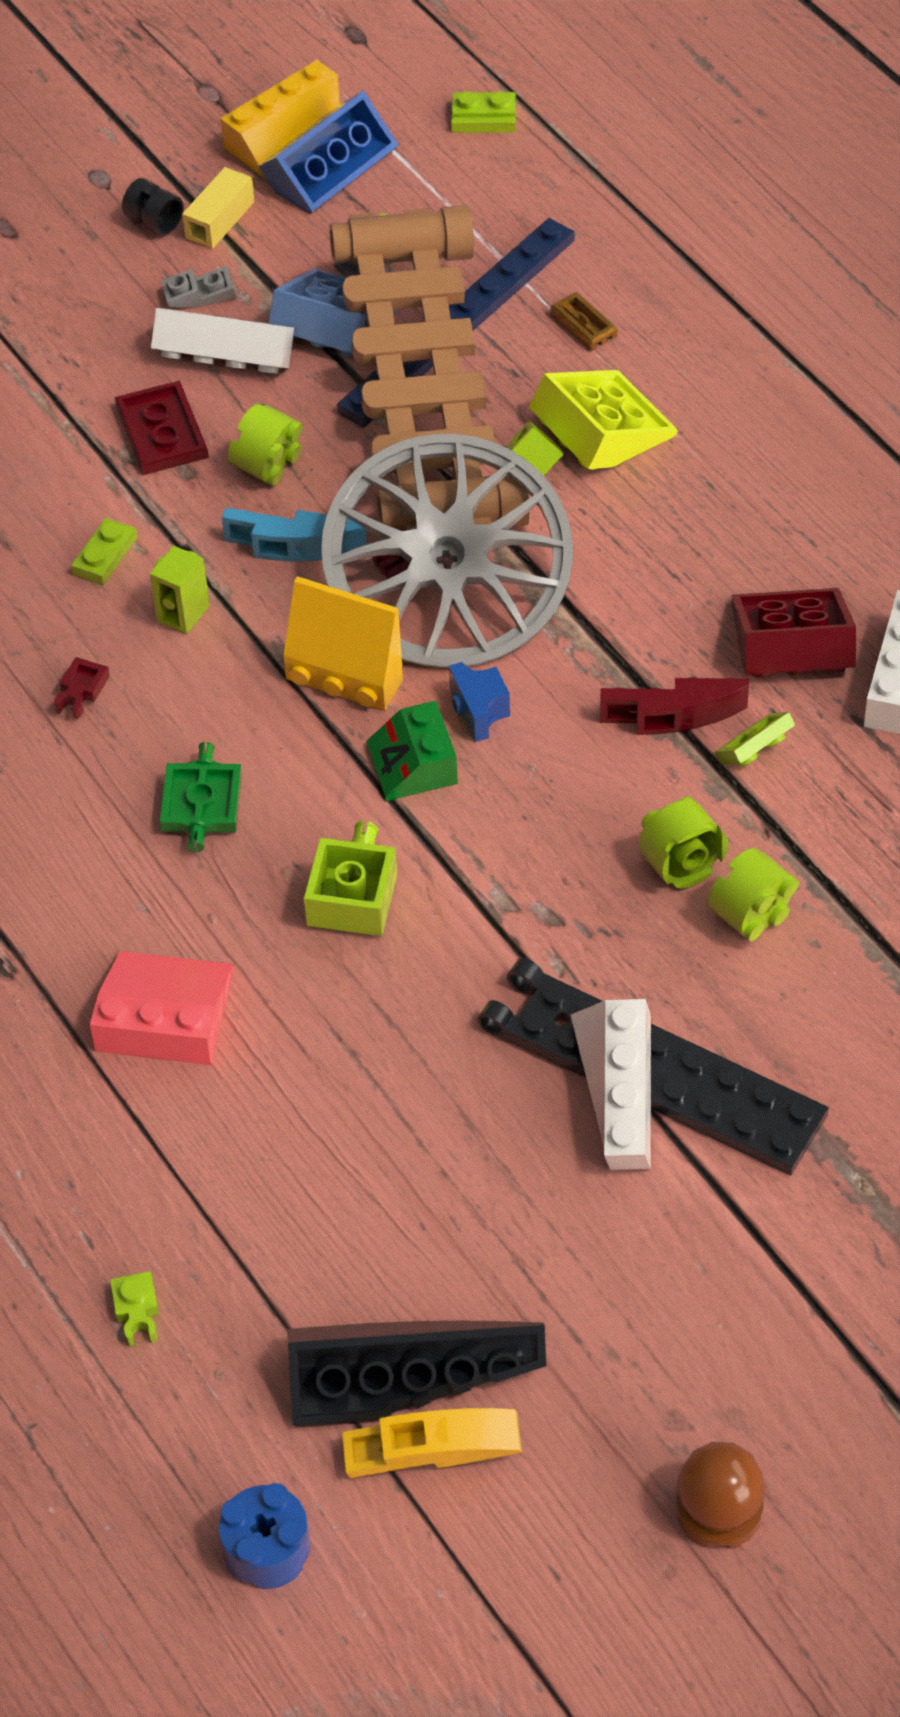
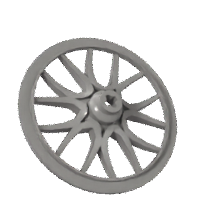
M431 434L393 444L368 458L354 470L343 483L330 506L323 529L321 552L327 586L349 593L352 592L347 583L342 564L379 555L401 556L408 561L410 565L407 570L353 594L371 599L402 590L395 606L399 609L400 621L410 600L420 589L435 587L441 594L442 599L428 647L413 644L400 638L402 661L426 667L449 668V665L463 662L465 666L471 667L497 660L529 642L544 628L553 617L566 592L572 569L573 542L568 517L560 498L546 478L527 460L504 446L482 438L461 434ZM436 457H456L458 483L456 501L445 513H442L431 504L422 473V459ZM464 459L481 462L498 469V471L488 477L467 496ZM413 462L417 499L381 478L389 472ZM507 475L521 485L531 496L523 504L489 525L474 524L473 514L480 502ZM374 485L395 499L408 511L416 521V529L401 531L369 518L353 509L364 493ZM537 505L547 523L551 538L533 533L511 531L509 529ZM348 519L383 539L341 554L342 540ZM510 545H532L552 548L553 556L550 578L516 571L491 563L487 555L495 548ZM442 557H449L450 562H454L451 564V569H444L443 564H441ZM501 582L545 588V591L537 605L523 620ZM481 584L494 594L517 626L504 635L486 642L466 604L462 592L465 585ZM452 605L478 645L459 649L436 648Z

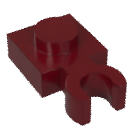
M75 657L60 681L61 693L54 700L56 713L60 714L65 706L73 705L71 708L73 718L78 719L84 712L83 701L95 702L110 677L108 666Z

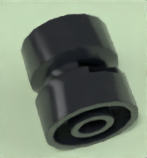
M139 178L132 182L122 200V212L125 216L144 224L146 228L162 236L171 233L176 228L184 210L183 201L180 197L161 189L159 185L146 178Z

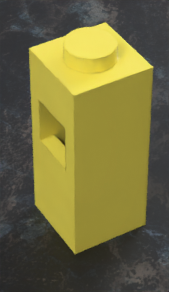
M224 167L182 213L185 238L213 249L255 202L252 177Z

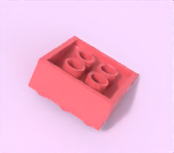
M120 951L98 992L90 1022L95 1052L211 1065L234 971V964Z

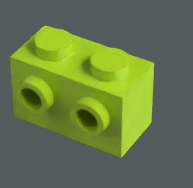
M173 545L164 557L162 556L156 561L154 569L150 572L156 619L161 624L188 634L210 607L204 558L192 551H186Z

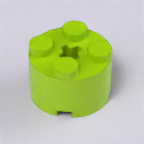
M259 403L254 404L245 413L236 428L242 433L238 442L231 440L228 450V461L265 483L276 486L282 478L284 466L288 462L295 463L301 454L302 445L298 443L303 424L263 403L262 405Z
M683 797L659 811L652 810L642 819L641 825L643 830L639 838V850L668 885L671 883L676 888L684 889L703 882L713 873L710 867L717 859L722 862L727 854L728 838L726 834L692 797Z
M757 848L747 849L735 857L727 865L732 869L731 873L725 880L721 876L717 878L708 897L709 907L751 942L756 940L770 924L778 926L787 918L790 913V908L787 904L800 884L798 879Z

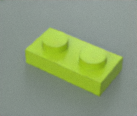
M105 518L72 563L73 575L104 586L137 540V529Z
M789 712L769 713L720 747L715 753L721 764L747 765L758 757L757 752L765 746L770 747L781 742L785 738L784 733L795 726V723Z

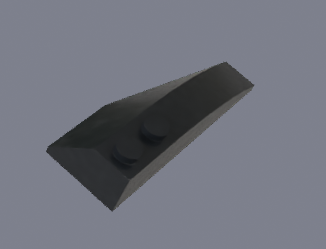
M405 1321L287 1329L293 1426L379 1420V1418L392 1416L393 1412L412 1406L417 1408L430 1404L431 1400L453 1393L458 1395L470 1391L472 1387L492 1381L496 1383L547 1366L544 1322Z

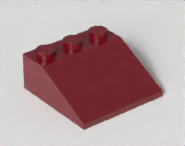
M839 588L732 595L741 661L746 675L751 674L759 678L769 677L773 673L780 672L804 675L809 673L810 670H825L831 673H839L845 671L846 668L856 667V625Z

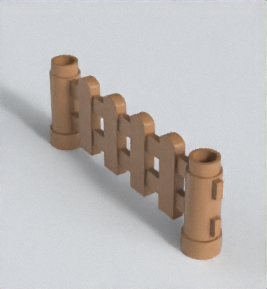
M469 206L441 207L440 211H429V208L404 210V214L375 216L374 213L349 215L348 222L330 224V248L333 264L351 263L352 266H358L359 275L349 276L344 280V306L353 313L366 312L369 326L358 328L353 333L352 354L360 365L375 364L378 380L368 381L363 385L362 409L369 418H385L388 435H379L374 438L371 457L400 441L431 434H461L496 443L492 425L472 426L469 410L485 409L487 397L481 371H461L459 357L475 355L476 343L471 319H451L448 304L464 303L465 289L460 266L441 268L439 258H444L445 261L473 258L474 232ZM413 262L414 270L385 272L384 263ZM422 308L424 322L395 325L393 309ZM432 360L434 375L405 378L403 362ZM442 413L445 429L415 431L413 415ZM456 457L422 459V473L423 470L453 468L455 479L425 482L431 504L442 513H445L456 501L458 483ZM464 459L468 496L490 476H482L480 464L484 463ZM413 462L389 472L396 474L397 487L417 499ZM508 475L505 476L480 502L473 514L474 524L489 525L527 501L529 494ZM377 490L379 522L401 531L416 529V521L408 511L382 490ZM530 511L513 526L528 525Z

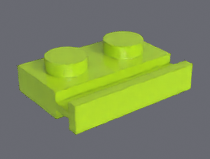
M453 92L452 133L515 132L516 92Z

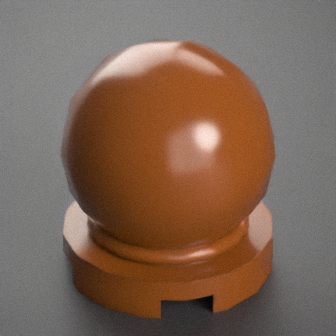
M710 1442L693 1450L681 1467L677 1481L676 1508L678 1523L687 1537L702 1547L708 1548V1544L718 1547L730 1545L729 1549L737 1548L749 1541L760 1527L764 1508L763 1497L766 1488L763 1472L752 1453L735 1443Z

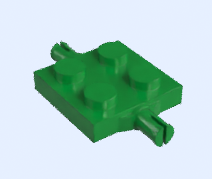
M205 742L199 744L198 760L188 763H167L160 816L161 831L189 832L188 849L192 852H195L196 845L197 852H201L204 849L205 833L237 831L242 780L241 764H222L212 761L215 746L210 742H207V748H205Z

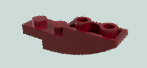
M689 677L675 678L674 689L601 688L600 723L637 724V735L675 733L714 724L748 708L749 679Z

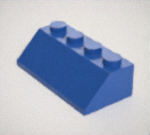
M362 91L342 102L258 167L276 194L306 212L311 213L399 144L366 93Z

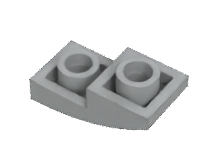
M227 266L196 277L193 270L190 269L161 280L169 307L190 308L206 306L237 297Z

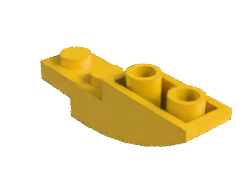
M468 1408L402 1414L379 1418L380 1425L342 1432L346 1474L350 1478L435 1463L437 1468H444L522 1453L518 1415L515 1409Z

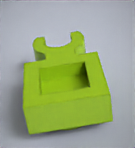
M151 1271L110 1279L118 1323L126 1322L124 1333L129 1347L135 1346L134 1334L138 1330L148 1331L151 1343L156 1342L158 1334L155 1322L151 1316L159 1315Z

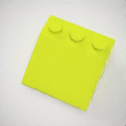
M619 370L544 373L529 405V408L539 418L540 423L548 427L558 437L559 442L578 458L582 466L592 470L615 467L676 436L678 429Z

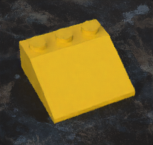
M297 576L293 586L283 655L286 679L301 686L306 685L324 691L331 696H340L358 702L365 707H373L385 711L403 681L399 609Z

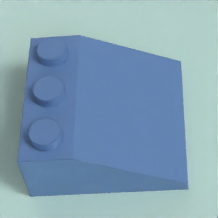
M313 268L274 290L269 324L293 327V339H306L310 341L309 343L312 346L336 348L340 350L341 354L353 357V333L358 328L369 327L366 312L353 313L344 306L343 283L347 278L345 276Z

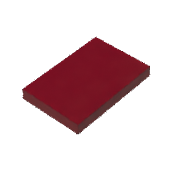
M180 380L114 397L116 408L143 475L209 458L208 448Z

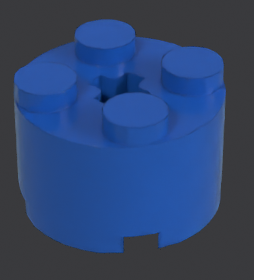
M279 1483L253 1486L239 1492L222 1506L219 1521L220 1540L225 1563L236 1579L241 1582L246 1581L255 1584L256 1588L273 1589L288 1584L300 1574L311 1549L307 1516L301 1502L285 1486Z

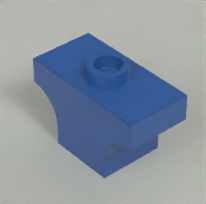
M463 662L449 665L451 701L458 717L463 716L475 742L489 738V727L491 724L510 716V694L497 667L479 671L468 668Z

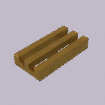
M577 291L550 305V315L590 351L596 349L597 343L600 345L607 343V337H610L612 340L618 337V328ZM570 304H573L574 306H576L581 312H578V311H577L574 307H572ZM589 319H590L595 325H597L601 330L599 331L595 326H593V325L589 322Z

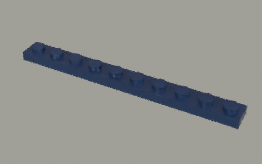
M551 218L545 220L465 291L464 303L449 305L451 319L470 318L474 331L575 241V231ZM432 360L403 362L405 378L423 376L433 367ZM377 370L372 372L337 403L338 414L362 428H365L374 420L363 412L362 388L366 382L378 380Z

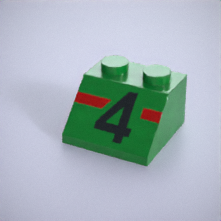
M437 701L400 709L366 741L386 801L458 784L457 756Z

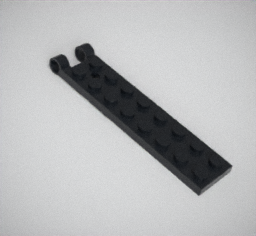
M527 958L517 959L507 974V980L518 991L533 996L518 1017L514 1016L513 1012L503 1003L495 1000L488 1001L477 1017L479 1025L486 1032L494 1036H500L586 1077L571 1014L600 1003L602 1000L543 973L542 969L535 962ZM565 1018L569 1020V1023L560 1026L555 1023V1020ZM651 1024V1109L791 1176L827 1118L829 1107Z

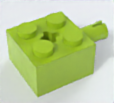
M364 821L357 822L354 827L352 842L320 837L304 896L307 926L383 936L397 879L395 847L374 845L379 829L372 822L367 823L366 832H363Z

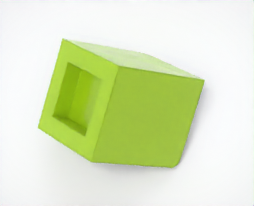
M530 420L506 446L527 460L543 476L563 455L561 448Z

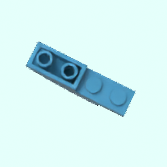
M225 508L221 517L224 541L253 546L254 558L291 562L322 560V535L326 514L297 509L294 519H287L280 516L249 512L247 510ZM348 519L345 527L341 554L367 545L366 529Z

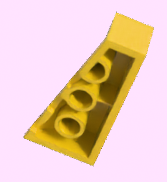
M315 60L220 118L223 148L265 179L258 166L340 104L338 74L320 61Z

